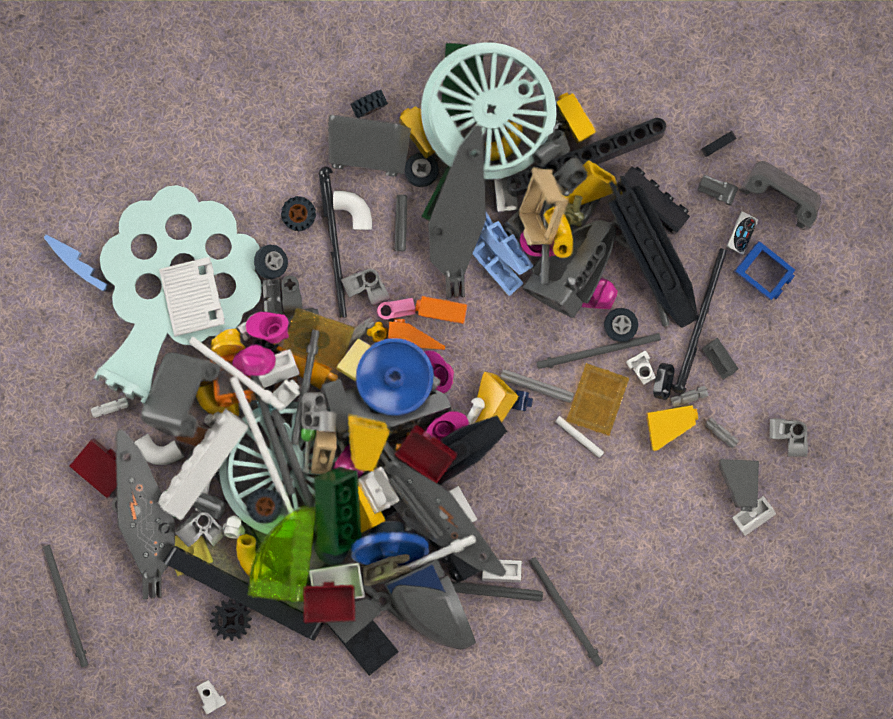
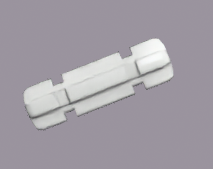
M121 398L117 402L115 400L103 404L101 407L91 408V413L96 418L102 416L101 414L105 415L118 411L120 408H127L129 403L127 398Z

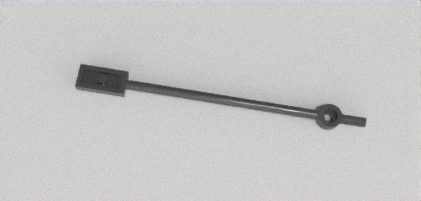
M233 467V478L245 476ZM249 479L234 482L238 494L256 485ZM253 492L242 497L241 499H243L247 503L249 496L252 495ZM305 534L303 541L315 550V540ZM362 580L364 591L378 603L381 597L386 599L385 604H380L379 610H388L403 622V617L392 604L390 594L385 591L377 592L371 586H365Z

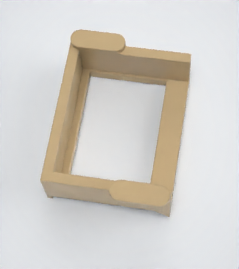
M537 168L532 170L533 175L518 213L525 227L523 234L528 245L553 243L569 201L562 196L552 175L553 170ZM545 199L547 203H557L547 230L539 215Z

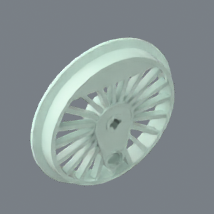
M477 43L453 52L432 72L422 96L421 118L424 132L431 147L450 167L459 146L464 141L460 131L472 123L480 125L483 134L487 130L484 179H500L517 174L535 162L532 154L548 141V136L553 133L556 122V100L546 74L528 55L504 44ZM483 55H492L490 90L487 87L480 58ZM497 56L507 58L508 61L499 84L495 88ZM475 57L483 92L466 66L465 60ZM512 61L523 67L511 83L503 85ZM459 64L478 95L452 74L450 70ZM527 71L534 81L530 82L519 79ZM445 76H448L461 87L473 100L440 86ZM537 84L541 95L529 98L533 93V86ZM519 85L525 86L527 90L526 95H521L518 92ZM440 91L471 105L441 103L437 93ZM543 100L544 112L518 110L522 104ZM488 107H493L494 110L492 111V113L486 112ZM445 109L470 110V113L450 117ZM512 115L544 117L542 128L515 118ZM471 117L470 121L458 128L453 123V121ZM507 120L538 132L539 136L535 143ZM503 124L530 147L523 156ZM498 128L517 157V160L508 164L505 159ZM492 130L501 165L490 166ZM473 150L470 155H475L477 151Z
M293 401L282 411L279 410L280 414H292L291 428L287 423H284L290 441L292 440L299 403ZM267 404L272 416L271 411L277 408L272 404ZM259 407L253 410L252 413L256 423L260 422L270 440L265 421L263 420V414ZM244 416L242 420H244L245 423L249 426L248 421ZM249 426L245 433L256 442L253 433L249 430ZM278 436L286 464L292 466L282 439ZM300 437L299 445L292 444L302 470L304 468L306 447L301 452L300 448L304 440ZM336 437V445L341 455L349 441L342 440L338 442ZM239 440L219 468L220 483L228 504L242 521L260 532L273 535L282 524L283 526L275 536H300V523L295 518L288 520L283 516L286 514L284 506L281 510V515L272 523H258L249 516L246 505L242 502L241 498L273 480L269 471L233 478V465L268 469L266 464L234 461L233 458L237 448L263 459L262 454L240 445ZM270 440L269 448L267 447L282 482L283 478ZM314 440L310 442L309 449L314 445ZM335 457L333 459V462H336L338 457ZM292 468V470H290L289 473L290 477L294 480L292 482L293 487H296L302 500L306 505L305 499L303 497L300 486L298 484V481ZM304 475V478L306 480L314 483L313 478ZM270 476L240 494L237 493L234 482ZM272 483L267 489L272 490L275 487L274 483ZM307 484L310 493L315 497V491ZM291 494L293 510H298L296 518L304 524V535L316 531L307 505L298 507L296 494Z

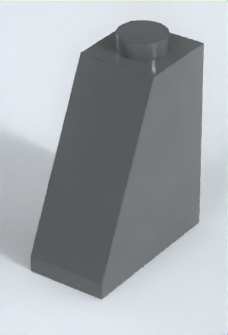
M339 379L322 385V393L326 397L327 412L336 413V431L334 432H336L338 442L350 440L348 417L353 415L342 382Z
M720 459L718 465L735 507L741 508V511L752 512V508L755 509L758 506L759 461Z
M369 597L355 600L356 622H334L328 624L346 643L381 613L379 610L381 606L374 598L371 600Z

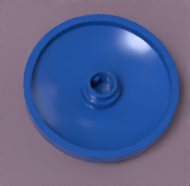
M391 338L375 343L365 351L357 366L356 384L360 396L370 408L384 415L401 416L415 411L426 401L433 386V368L428 356L416 344L404 339Z
M406 533L371 535L357 540L351 546L352 559L364 565H369L389 557L409 555V561L397 563L398 566L427 556L429 553L427 540L420 536Z

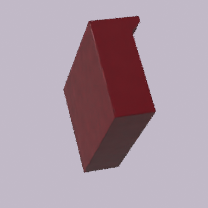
M417 425L414 426L395 453V456L435 483L438 482L457 455L455 451L443 444L441 440L430 435Z
M93 438L69 467L103 496L108 498L117 488L116 451L112 448L107 450Z
M323 582V586L303 587L304 622L306 624L356 622L354 585H334V582Z

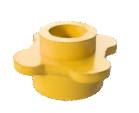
M380 321L367 330V335L373 338V342L384 340L388 334V329L384 328L383 323Z

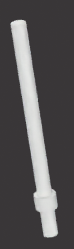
M192 337L189 343L231 375L237 376L239 381L261 396L264 402L272 404L280 411L283 410L285 404L275 398L272 392L264 390L196 338Z
M472 535L463 540L453 541L451 545L404 566H409L410 571L450 553L460 552L464 550V547L475 543V537ZM389 580L380 582V583H378V584L380 585V584L385 583V582H387V581H389Z

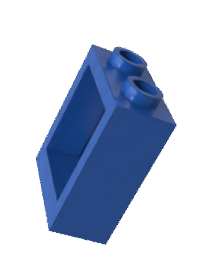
M760 241L753 246L734 270L738 276L768 300L777 299L783 291L781 289L785 283L789 284L795 276L793 274L795 269ZM761 251L787 270L771 292L745 273Z

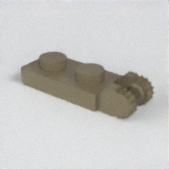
M409 555L389 557L363 566L364 585L372 586L398 577V575L411 572L409 566L398 567L397 563L409 561Z

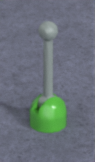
M301 428V438L306 442L305 462L302 473L308 475L310 472L308 468L310 442L316 437L317 430Z

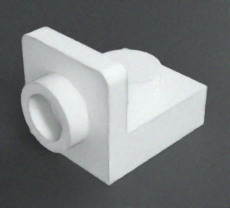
M286 379L273 392L274 397L285 404L283 409L300 394L298 390L300 386L293 379L291 381Z

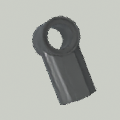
M556 131L548 136V141L532 154L534 161L539 166L543 167L556 156L566 155L570 151L564 132Z
M703 175L697 190L731 206L738 187Z
M242 437L239 444L253 450L255 441L252 438L247 440ZM237 448L234 461L251 463L252 454Z
M201 492L192 506L220 520L228 502L219 499L215 495L210 496Z

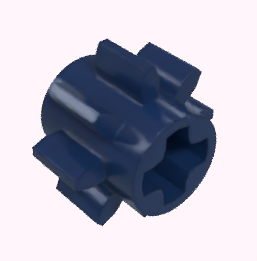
M515 390L519 397L512 406V409L526 411L527 407H532L533 398H529V392Z

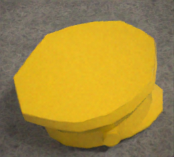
M227 329L211 341V350L219 356L238 353L246 348L241 343V334L237 329Z

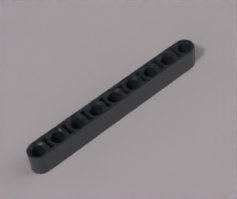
M653 118L571 151L566 155L554 158L543 167L537 165L514 174L508 179L507 191L513 197L526 194L530 183L528 178L533 175V168L545 170L552 168L557 173L564 166L565 162L573 158H577L582 164H585L588 160L582 158L584 154L590 155L592 157L590 161L598 165L660 140L665 135L666 122L662 118ZM659 126L662 130L656 132L652 127ZM641 133L644 135V138L638 139L635 137V134ZM624 140L627 144L620 146L617 141ZM606 147L609 152L602 153L599 149ZM519 183L521 187L514 189L511 187V184Z
M175 545L171 546L164 560V563L171 568L308 639L315 641L324 623L306 624L304 622V612L262 590L249 591V583Z

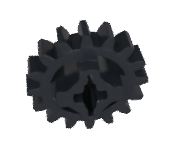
M229 599L228 604L223 600L221 602L222 607L216 605L217 612L212 611L211 613L215 616V618L210 620L211 623H215L212 630H218L217 636L223 634V640L227 636L230 637L231 641L234 640V636L241 639V633L247 634L245 628H251L248 621H252V617L247 616L251 611H245V605L240 606L237 601L233 603L232 599ZM233 607L236 608V610L228 611L225 608ZM219 614L223 618V624L221 626L219 624ZM237 614L234 619L235 624L230 623L225 626L228 621L227 616L232 617ZM241 614H243L244 617L243 625L239 620V616ZM233 628L236 630V632H227V631H226L227 629H233Z

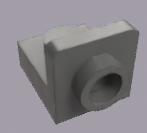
M519 210L502 226L508 237L514 234L515 238L518 239L525 229L518 214Z

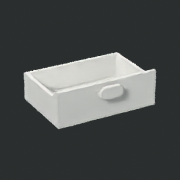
M359 562L309 571L312 586H323V582H334V585H354L355 599L365 597Z

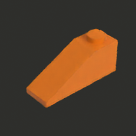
M394 318L393 322H389L388 339H404L416 344L420 348L445 350L443 344L409 323H405V319Z

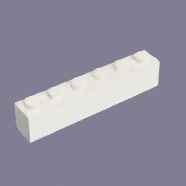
M227 409L218 415L214 426L206 432L201 444L195 447L193 455L183 464L180 473L172 479L167 491L163 492L160 496L158 503L164 511L179 520L183 519L249 426L244 420Z

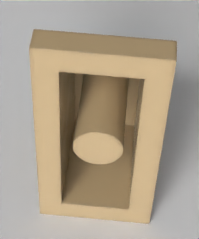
M317 430L313 446L311 473L324 474L331 471L336 451V432Z

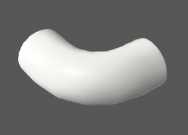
M334 191L333 208L334 210L348 211L352 215L353 230H372L370 208L364 199L355 193Z
M146 434L134 442L141 449L145 460L154 465H168L185 457L175 440L165 446H157L149 434Z

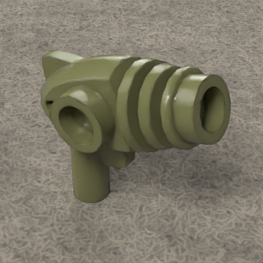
M575 196L573 204L568 203L564 214L569 225L581 226L584 220L583 213L579 211L582 202L581 196Z

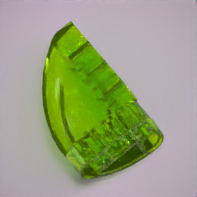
M298 507L287 514L270 530L262 541L252 563L248 595L292 602L304 601V587L307 584L310 570L316 507Z

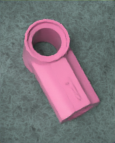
M413 298L383 302L377 308V315L382 320L416 314ZM388 306L391 309V314L383 316L380 312L381 307Z

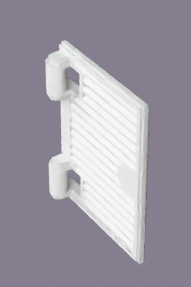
M210 257L159 269L174 337L225 324ZM205 266L206 274L200 276L198 267ZM214 310L216 319L210 320L209 311Z

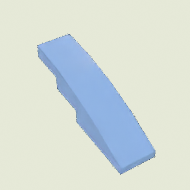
M486 212V221L480 236L488 246L519 275L534 267L514 234L508 237L499 221L493 223Z
M45 235L44 239L54 252L74 272L100 290L106 291L108 284L92 276L95 268L79 260L82 255L81 252L49 235Z
M479 236L472 255L510 296L524 283L488 246L483 238Z

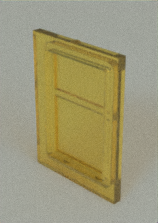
M296 308L287 332L289 337L284 340L281 351L290 349L293 355L307 359L308 353H306L307 345L310 344L312 330L320 331L317 343L319 348L318 354H315L314 362L337 369V366L348 350L355 327Z
M586 363L566 421L610 436L629 378Z

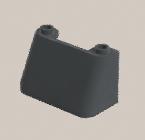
M329 115V164H332V168L342 170L344 166L381 170L386 172L385 175L397 177V174H404L411 128L390 122Z
M766 161L756 163L739 190L748 195L750 192L761 194L768 186L797 203L793 211L797 217L796 226L802 230L810 229L818 215L821 204L820 195Z
M176 352L167 353L161 362L149 391L150 394L142 408V421L166 435L193 438L197 428V421L188 412L201 380H215L221 366L211 361Z

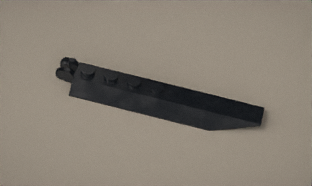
M622 175L619 179L625 191L619 193L616 184L613 181L609 182L608 184L615 196L607 204L658 303L683 328L698 318L692 282L642 184L630 187Z
M498 415L458 428L441 439L442 443L455 451L457 455L436 484L441 486L479 462L508 432ZM390 505V507L381 512L386 520L396 514L397 510L393 505Z

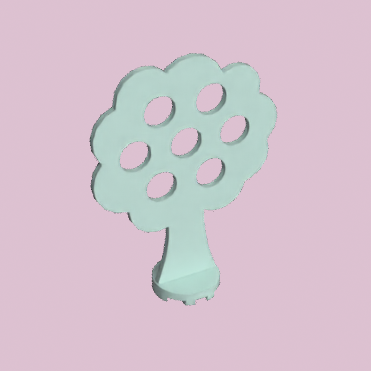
M175 185L161 189L151 201H138L123 211L119 220V234L110 238L104 245L100 255V265L106 279L115 286L112 296L115 311L124 321L135 325L121 347L107 362L98 368L94 376L96 381H99L101 377L106 380V384L110 389L117 391L119 387L123 389L126 397L133 400L137 396L142 398L141 402L145 404L150 394L155 364L167 334L174 341L182 345H191L189 341L192 337L202 343L209 336L216 337L227 329H236L241 322L243 314L252 310L260 301L262 294L261 280L255 272L254 266L255 254L260 249L259 244L254 238L246 234H237L236 220L232 212L223 204L214 201L198 202L190 190ZM174 215L186 216L192 224L191 233L183 240L172 239L166 232V223ZM143 234L152 236L157 242L155 255L147 260L136 258L131 251L132 241L135 237ZM221 234L229 238L232 249L230 254L224 259H213L207 254L205 245L211 236ZM179 254L191 255L195 260L210 257L214 276L221 273L229 274L236 282V289L232 296L225 299L219 298L225 324L174 337L159 269L170 267L172 260ZM205 266L198 267L200 276L205 275ZM144 274H153L161 281V292L153 299L141 298L135 290L136 281ZM214 310L209 311L210 320L216 319Z

